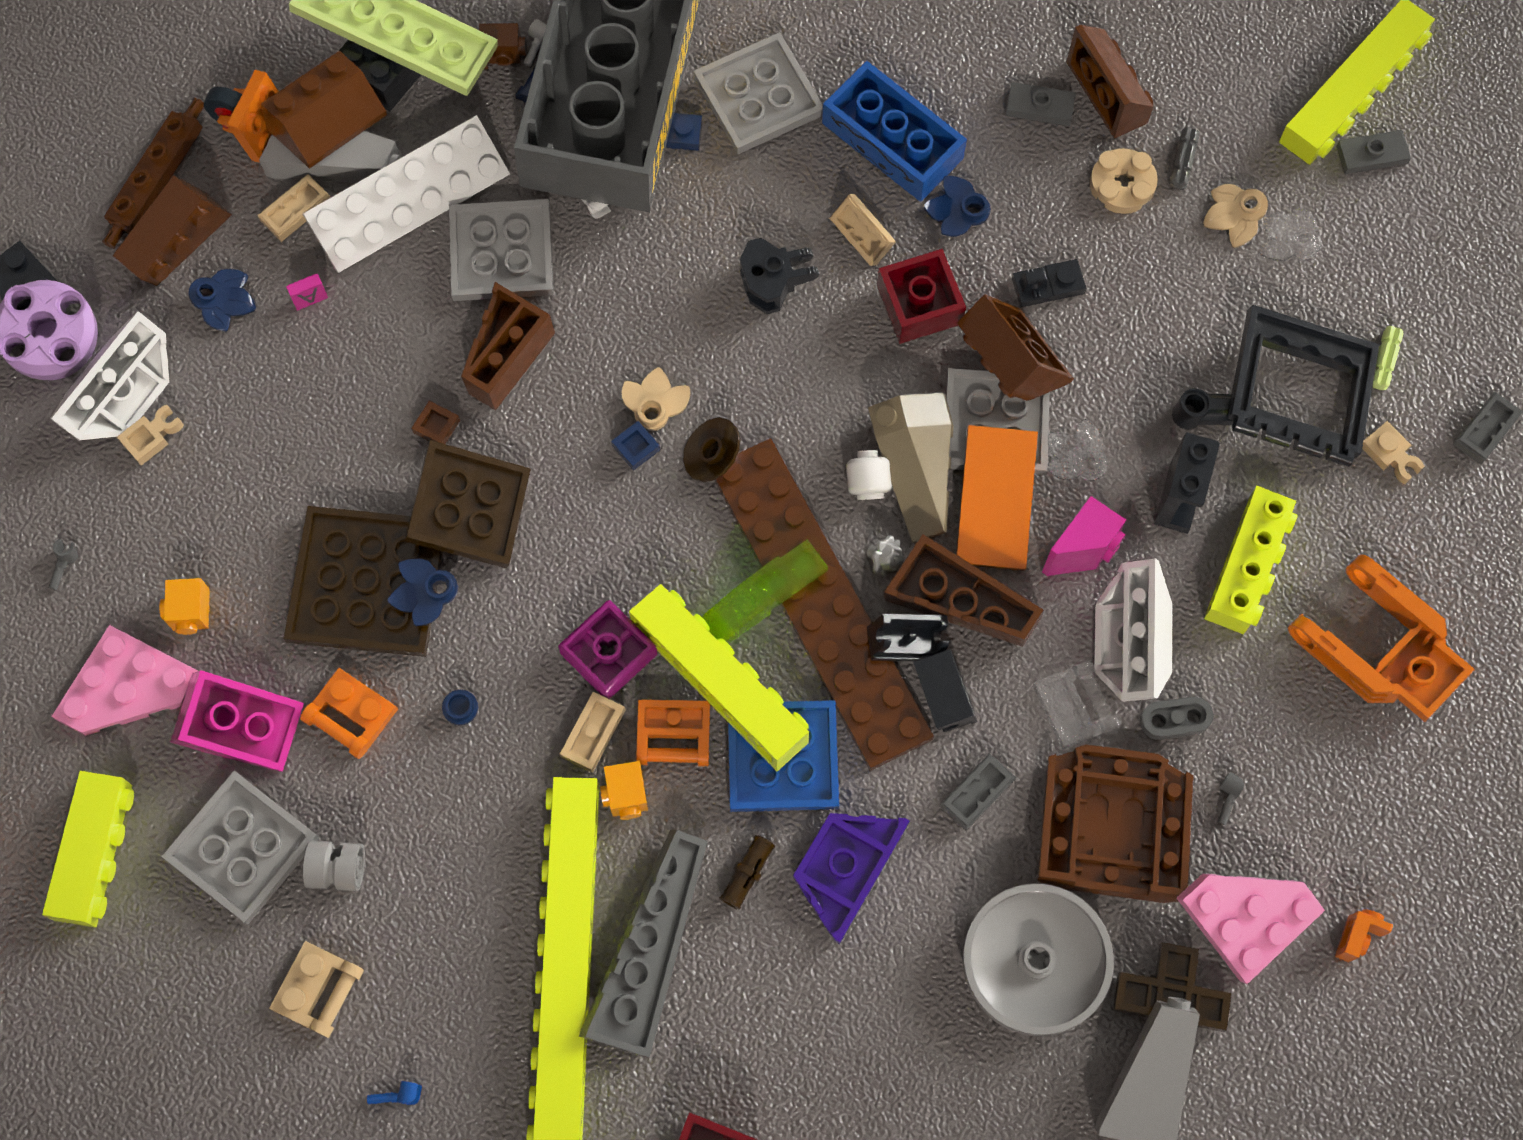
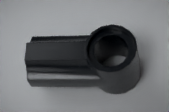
M1188 389L1183 393L1172 410L1173 421L1180 428L1187 430L1194 429L1198 425H1232L1233 420L1227 419L1231 394H1208L1201 389ZM1185 405H1191L1197 410V413L1190 412Z

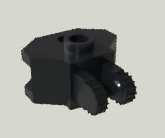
M763 238L748 241L740 257L742 267L740 275L749 303L765 314L778 312L781 310L787 294L793 292L796 285L817 279L820 274L815 266L796 270L792 269L793 266L804 264L813 259L814 256L811 248L805 247L787 252L785 247L778 249Z

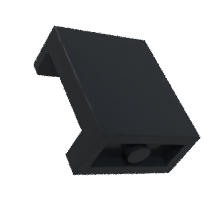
M1188 432L1185 433L1170 463L1154 522L1155 525L1188 534L1196 507H1202L1205 503L1220 446L1218 441Z

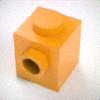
M201 578L165 580V599H161L159 604L161 619L178 634L191 635L197 633L199 629H209V587Z
M640 761L604 767L607 785L600 786L603 807L610 806L612 816H620L621 820L635 819L642 816L641 812L648 811Z

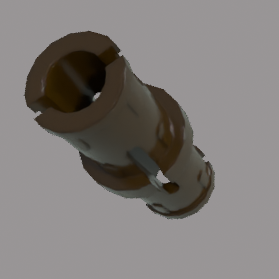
M759 835L754 836L741 862H736L733 867L735 872L723 894L719 897L722 902L736 910L741 909V905L754 882L758 883L762 877L760 872L775 848L772 842Z

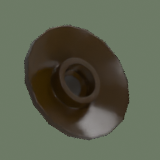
M721 417L709 419L696 428L688 439L683 456L685 471L691 478L701 482L716 480L728 471L735 462L740 450L741 438L738 428L729 419Z

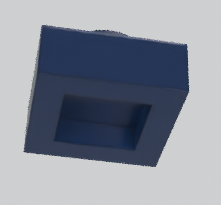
M674 113L666 148L699 151L702 115Z
M639 421L611 441L612 447L633 471L660 451V445Z

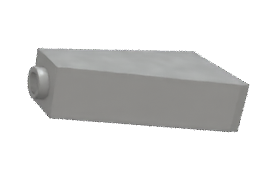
M363 131L310 169L273 135H271L259 161L266 177L273 179L301 180L309 174L315 181L357 183L400 159L401 156L396 141Z
M1168 997L1167 1002L1156 1001L1096 1119L1095 1129L1099 1136L1118 1140H1177L1200 1016L1195 1008L1190 1007V1001L1176 997Z

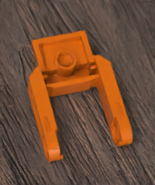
M1358 555L1346 567L1349 579L1409 629L1407 634L1382 658L1375 669L1329 630L1325 632L1313 621L1304 617L1303 614H1300L1289 625L1288 631L1301 647L1367 703H1394L1398 699L1426 722L1470 676L1474 668L1446 645L1445 637L1447 636L1445 618L1373 559L1366 555Z

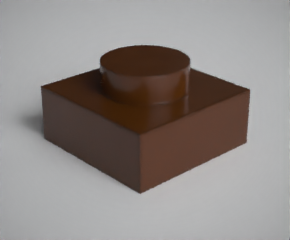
M429 400L411 429L414 434L427 441L432 440L446 444L459 424L460 418L459 415Z

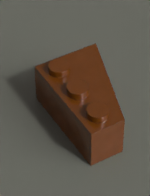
M173 175L113 256L140 280L158 286L232 214L205 191Z
M497 282L494 283L492 298L488 309L484 311L482 317V326L477 339H474L461 375L468 394L495 411L555 334L550 314Z

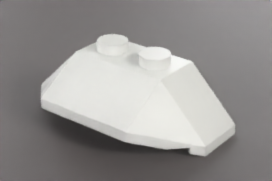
M137 311L108 340L66 392L50 419L79 441L117 437L144 415L169 383L166 333Z
M1155 558L1122 563L1117 570L1118 574L1108 584L1095 607L1094 672L1123 702L1157 699L1172 674V601L1159 561Z

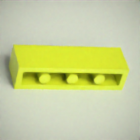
M85 771L79 772L45 901L43 916L53 921L95 928L97 927L98 919L103 918L107 907V898L104 897L107 884L112 882L116 872V862L114 861L116 848L121 846L125 836V826L123 825L125 813L131 809L134 801L132 785L124 778Z

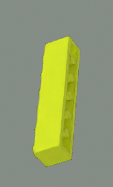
M1400 0L1286 125L1279 143L1309 165L1318 156L1324 158L1335 144L1333 139L1338 134L1344 136L1355 122L1353 117L1358 112L1363 115L1375 99L1372 96L1378 90L1383 93L1394 79V76H1392L1396 69L1400 72L1403 71L1413 58L1411 54L1415 48L1422 50L1433 35L1429 30L1435 19L1411 1Z
M660 584L629 611L630 620L656 645L657 651L776 771L780 770L809 743V731L807 730L809 725L797 712L791 714L782 705L784 701L776 690L772 687L766 689L758 681L759 676L748 663L741 664L733 656L735 653L732 647L724 639L720 638L717 640L709 632V625L700 615L695 614L693 616L685 608L684 600L676 591L671 590L669 592Z

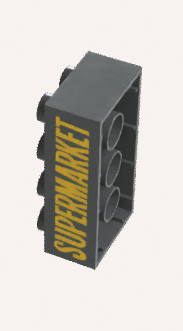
M553 0L514 146L520 187L650 213L701 0Z

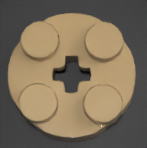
M1131 149L1105 151L1100 155L1099 160L1093 167L1090 176V189L1095 199L1098 197L1109 211L1121 214L1133 213L1140 210L1144 204L1152 199L1157 187V172L1152 165L1151 157L1145 152H1137ZM1123 175L1130 178L1131 181L1128 182L1127 187L1121 186V181H1115V178Z

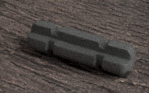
M1186 127L1182 130L1169 182L1172 188L1179 190L1187 188L1199 139V131L1197 129Z

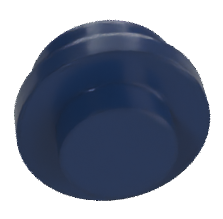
M455 690L445 697L442 703V712L446 720L451 724L458 726L466 725L476 717L478 702L469 691Z

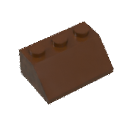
M1086 25L1076 26L1066 63L1113 138L1115 139L1147 124L1154 107L1152 97L1148 91H1143L1137 81L1135 70L1131 65H1127L1122 58L1118 43L1114 39H1110L1105 29Z
M341 51L336 52L261 103L267 130L309 169L387 115L385 108L361 69Z
M984 294L957 322L964 332L963 340L972 349L979 352L982 356L980 359L981 364L990 373L996 375L1000 381L998 383L999 388L1010 398L1015 396L1030 401L1068 385L1074 380L1020 308Z

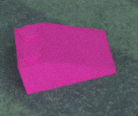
M200 670L191 676L170 742L204 753L283 772L304 703Z

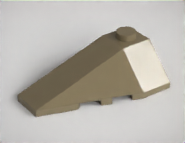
M944 393L899 395L868 407L881 455L890 462L891 483L912 543L916 544L922 534L933 538L947 533L949 503L947 481L948 469H951L949 451L950 438H953L954 426L946 395Z

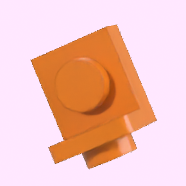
M1363 909L1362 912L1357 911L1349 915L1335 957L1349 963L1358 959L1360 955L1364 956L1371 942V936L1367 933L1370 932L1382 937L1391 933L1393 925L1383 921L1384 916L1368 909Z

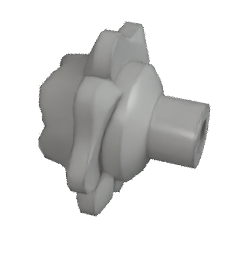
M888 535L884 540L878 541L876 546L871 545L867 550V557L872 559L874 563L873 572L879 574L882 578H885L888 573L898 570L899 565L903 562L904 556L902 549L899 548V540H894L893 536Z

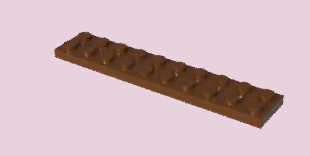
M769 438L738 453L735 462L728 471L714 481L831 700L836 701V709L869 771L932 741L934 735L894 662L871 661L867 626L872 622L772 439Z

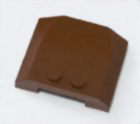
M1088 744L1076 747L1072 752L1056 756V754L1049 756L1046 768L1037 881L1071 891L1159 903L1179 902L1177 897L1188 887L1194 775L1187 771L1185 774L1169 765V760L1159 754Z

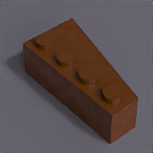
M922 534L884 592L885 601L926 615L948 616V622L1021 647L1024 646L1040 622L1044 611L1039 606Z

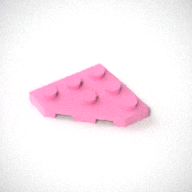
M109 625L51 717L87 736L100 732V729L109 726L123 725L150 717L149 714L168 708L173 710L182 707L191 676L198 670Z
M1202 874L1177 897V900L1240 982L1248 984L1325 911L1306 884L1294 880Z

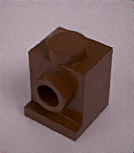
M518 23L479 24V31L498 39V47L484 69H489V64L507 66L512 63H521V56H527L526 36L520 35Z

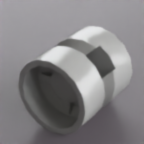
M310 840L306 848L303 864L304 886L309 889L327 890L333 884L339 891L358 892L364 876V845L361 843L342 842L338 847H334L330 841Z

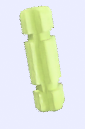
M1387 326L1383 331L1372 388L1386 390L1390 385L1391 373L1394 371L1400 348L1399 343H1401L1403 337V330L1400 328Z

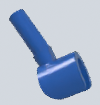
M401 1081L399 1093L367 1095V1103L370 1105L392 1102L415 1105L420 1100L422 1085Z

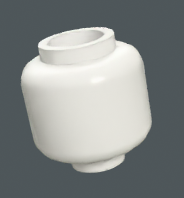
M878 450L857 451L858 458L851 459L846 464L848 492L857 495V500L884 499V493L892 489L889 460L885 457H878Z

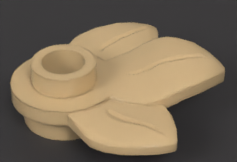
M1224 184L1213 189L1211 195L1216 204L1207 211L1203 222L1204 227L1214 230H1229L1230 243L1233 248L1246 244L1257 234L1258 220L1267 212V197L1257 189L1242 190L1233 184ZM1248 200H1254L1257 202V205L1249 209L1245 207V203Z
M657 367L645 377L641 385L625 381L622 388V399L625 406L634 412L636 422L639 421L647 431H656L666 425L669 417L684 411L690 399V387L676 386L671 388L666 374L660 367ZM655 412L658 416L650 420L646 418V414Z

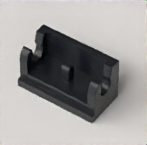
M882 614L867 626L871 661L916 662L946 651L949 641H941L940 635L942 630H945L949 625L948 616Z
M951 649L913 662L937 730L942 729L943 732H947L978 722Z

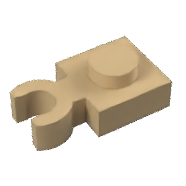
M164 405L157 410L153 421L149 422L143 416L117 436L118 440L141 466L168 445L164 439L166 434L177 433L184 426L178 417L170 423H165L166 418L173 413L168 405Z
M1388 421L1363 441L1362 449L1383 471L1391 465L1395 469L1396 478L1403 484H1406L1412 478L1406 472L1405 467L1413 468L1417 474L1425 467L1418 457L1409 456L1406 453L1412 445Z

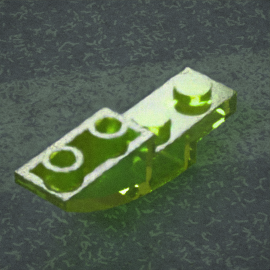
M807 539L781 558L777 556L748 577L709 609L702 618L709 625V632L717 640L722 638L729 644L769 616L771 610L827 572L828 566Z

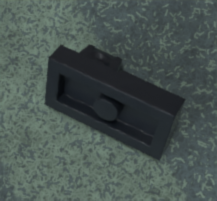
M1078 259L1012 274V281L1020 308L1083 295L1087 289Z

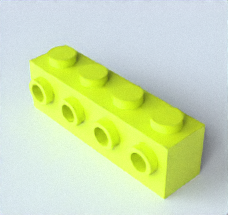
M1259 486L1255 487L1247 501L1206 611L1205 620L1243 635L1250 625L1257 626L1264 609L1263 606L1258 605L1262 594H1269L1275 576L1270 574L1274 563L1279 565L1286 549V545L1281 543L1284 533H1291L1298 516L1292 513L1296 500Z

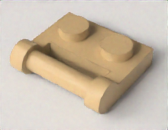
M305 941L269 1009L329 1038L334 1029L331 1026L355 979L360 980L364 969ZM337 969L342 974L317 1020L310 1015L334 970Z

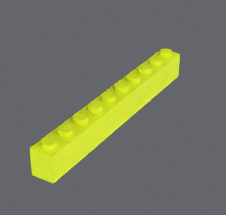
M553 777V788H547L546 810H552L551 824H545L544 846H550L549 860H543L542 882L548 883L547 897L540 898L539 908L540 919H545V934L538 935L537 954L538 956H543V971H537L535 978V993L541 994V1008L534 1009L533 1031L539 1032L538 1047H532L531 1070H537L536 1086H530L529 1109H535L534 1125H528L526 1140L583 1139L587 1039L581 1038L579 1035L589 1013L600 785L597 778Z

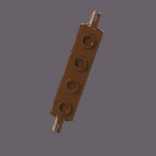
M194 97L185 112L176 113L171 111L104 215V218L112 226L102 240V243L107 247L115 249L122 235L125 233L129 234L173 176L203 128L197 120L204 109V102Z

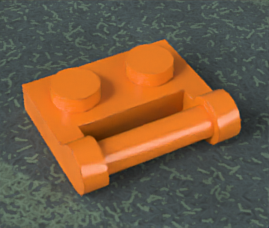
M338 668L314 701L304 709L300 720L309 726L314 724L349 748L351 755L360 759L374 743L398 708L347 672ZM328 705L363 728L365 731L359 737L355 736L323 714Z
M638 700L636 761H640L641 765L648 766V762L698 763V766L709 767L710 703L708 701ZM649 738L698 739V749L648 748Z

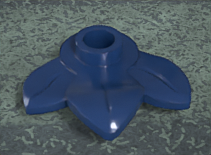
M955 176L944 177L943 187L945 195L931 199L924 204L925 211L932 219L943 222L941 234L951 237L963 235L971 226L984 223L989 218L991 210L988 200L982 194L975 193L969 181ZM976 208L979 213H971L968 209Z
M236 269L220 270L212 278L203 277L196 279L189 287L191 303L201 310L204 322L216 330L227 332L230 325V316L247 315L256 310L253 298L243 289L248 275ZM202 289H209L212 295L203 296L200 291Z
M408 559L399 562L400 572L406 582L401 584L389 596L388 603L400 611L413 612L412 617L415 626L432 623L440 616L443 605L450 603L456 597L458 583L455 577L448 571H436L433 565L424 559ZM445 584L447 586L445 592L441 594L435 593L437 585Z

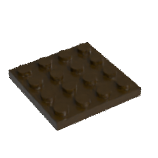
M307 506L283 639L286 643L426 657L432 623L415 626L412 617L413 612H403L394 608L388 603V598L401 584L406 582L400 572L399 562L408 559H424L429 561L437 571L441 567L443 551L404 541L410 516Z

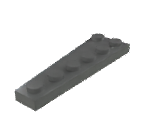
M679 830L669 831L583 1024L579 1037L650 1058L708 841Z

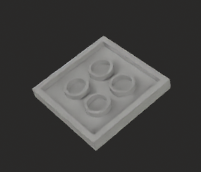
M780 32L693 71L696 83L737 154L743 153L823 115L822 102Z
M549 199L449 205L451 296L453 301L491 299L495 282L520 297L554 295Z
M948 368L946 399L954 426L953 438H950L949 451L951 469L964 470L968 425L1037 431L1034 475L1046 476L1048 466L1050 392L1030 401L1015 396L1010 398L999 388L998 383L1000 381L996 375L989 371Z
M233 771L161 857L248 925L304 858L309 841H318L320 837L241 775Z

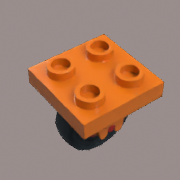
M254 70L245 89L234 88L232 90L226 87H213L208 92L203 106L213 119L222 124L224 131L235 136L250 159L260 163L259 159L272 135L266 128L261 103L279 91L266 72Z

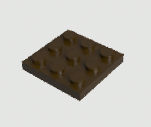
M430 440L404 541L507 568L511 560L531 468Z

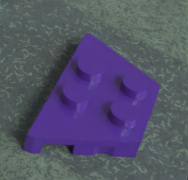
M829 813L795 871L793 879L833 940L839 945L910 820L906 818H876V816L868 815L855 817L848 814Z

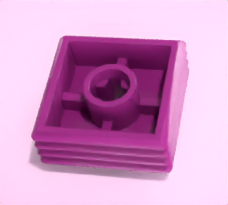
M607 600L558 645L560 654L600 695L608 699L614 696L657 656L656 645L611 600ZM606 645L610 648L615 645V653L611 656L608 654L602 656L601 647Z

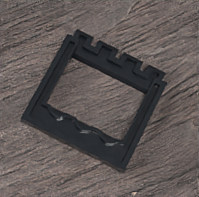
M1252 305L1247 310L1227 419L1233 420L1232 431L1256 438L1260 429H1262L1261 440L1289 448L1292 439H1294V450L1321 458L1326 449V460L1350 467L1354 458H1357L1362 453L1379 344ZM1262 346L1353 375L1343 435L1251 407Z

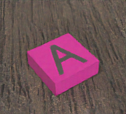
M318 274L311 275L286 286L297 311L328 298Z

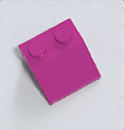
M1090 496L1050 550L1042 573L1052 576L1095 570L1102 560L1109 563L1126 535L1121 532L1126 519Z

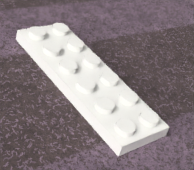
M476 115L303 213V216L335 270L339 273L449 210V205L463 202L510 175Z

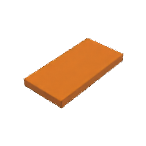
M968 425L956 555L973 566L1026 570L1038 438L1037 431Z

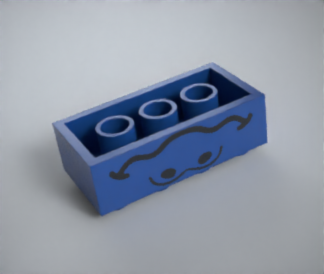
M868 61L823 103L822 124L920 202L964 159L967 139Z

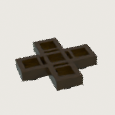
M1162 942L1159 946L1155 978L1125 972L1118 973L1113 1011L1149 1017L1156 1001L1167 1002L1168 997H1176L1190 1001V1007L1198 1011L1200 1014L1198 1027L1225 1032L1228 1026L1232 993L1195 986L1199 949Z

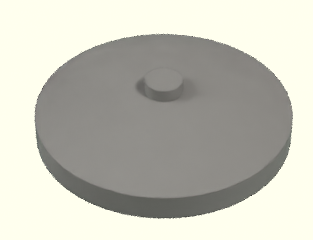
M1025 884L1007 889L993 897L981 908L966 934L963 947V970L969 990L977 1004L990 1018L1014 1032L1031 1036H1049L1068 1031L1081 1024L1097 1010L1111 984L1114 955L1107 929L1097 913L1084 900L1063 888L1047 884Z

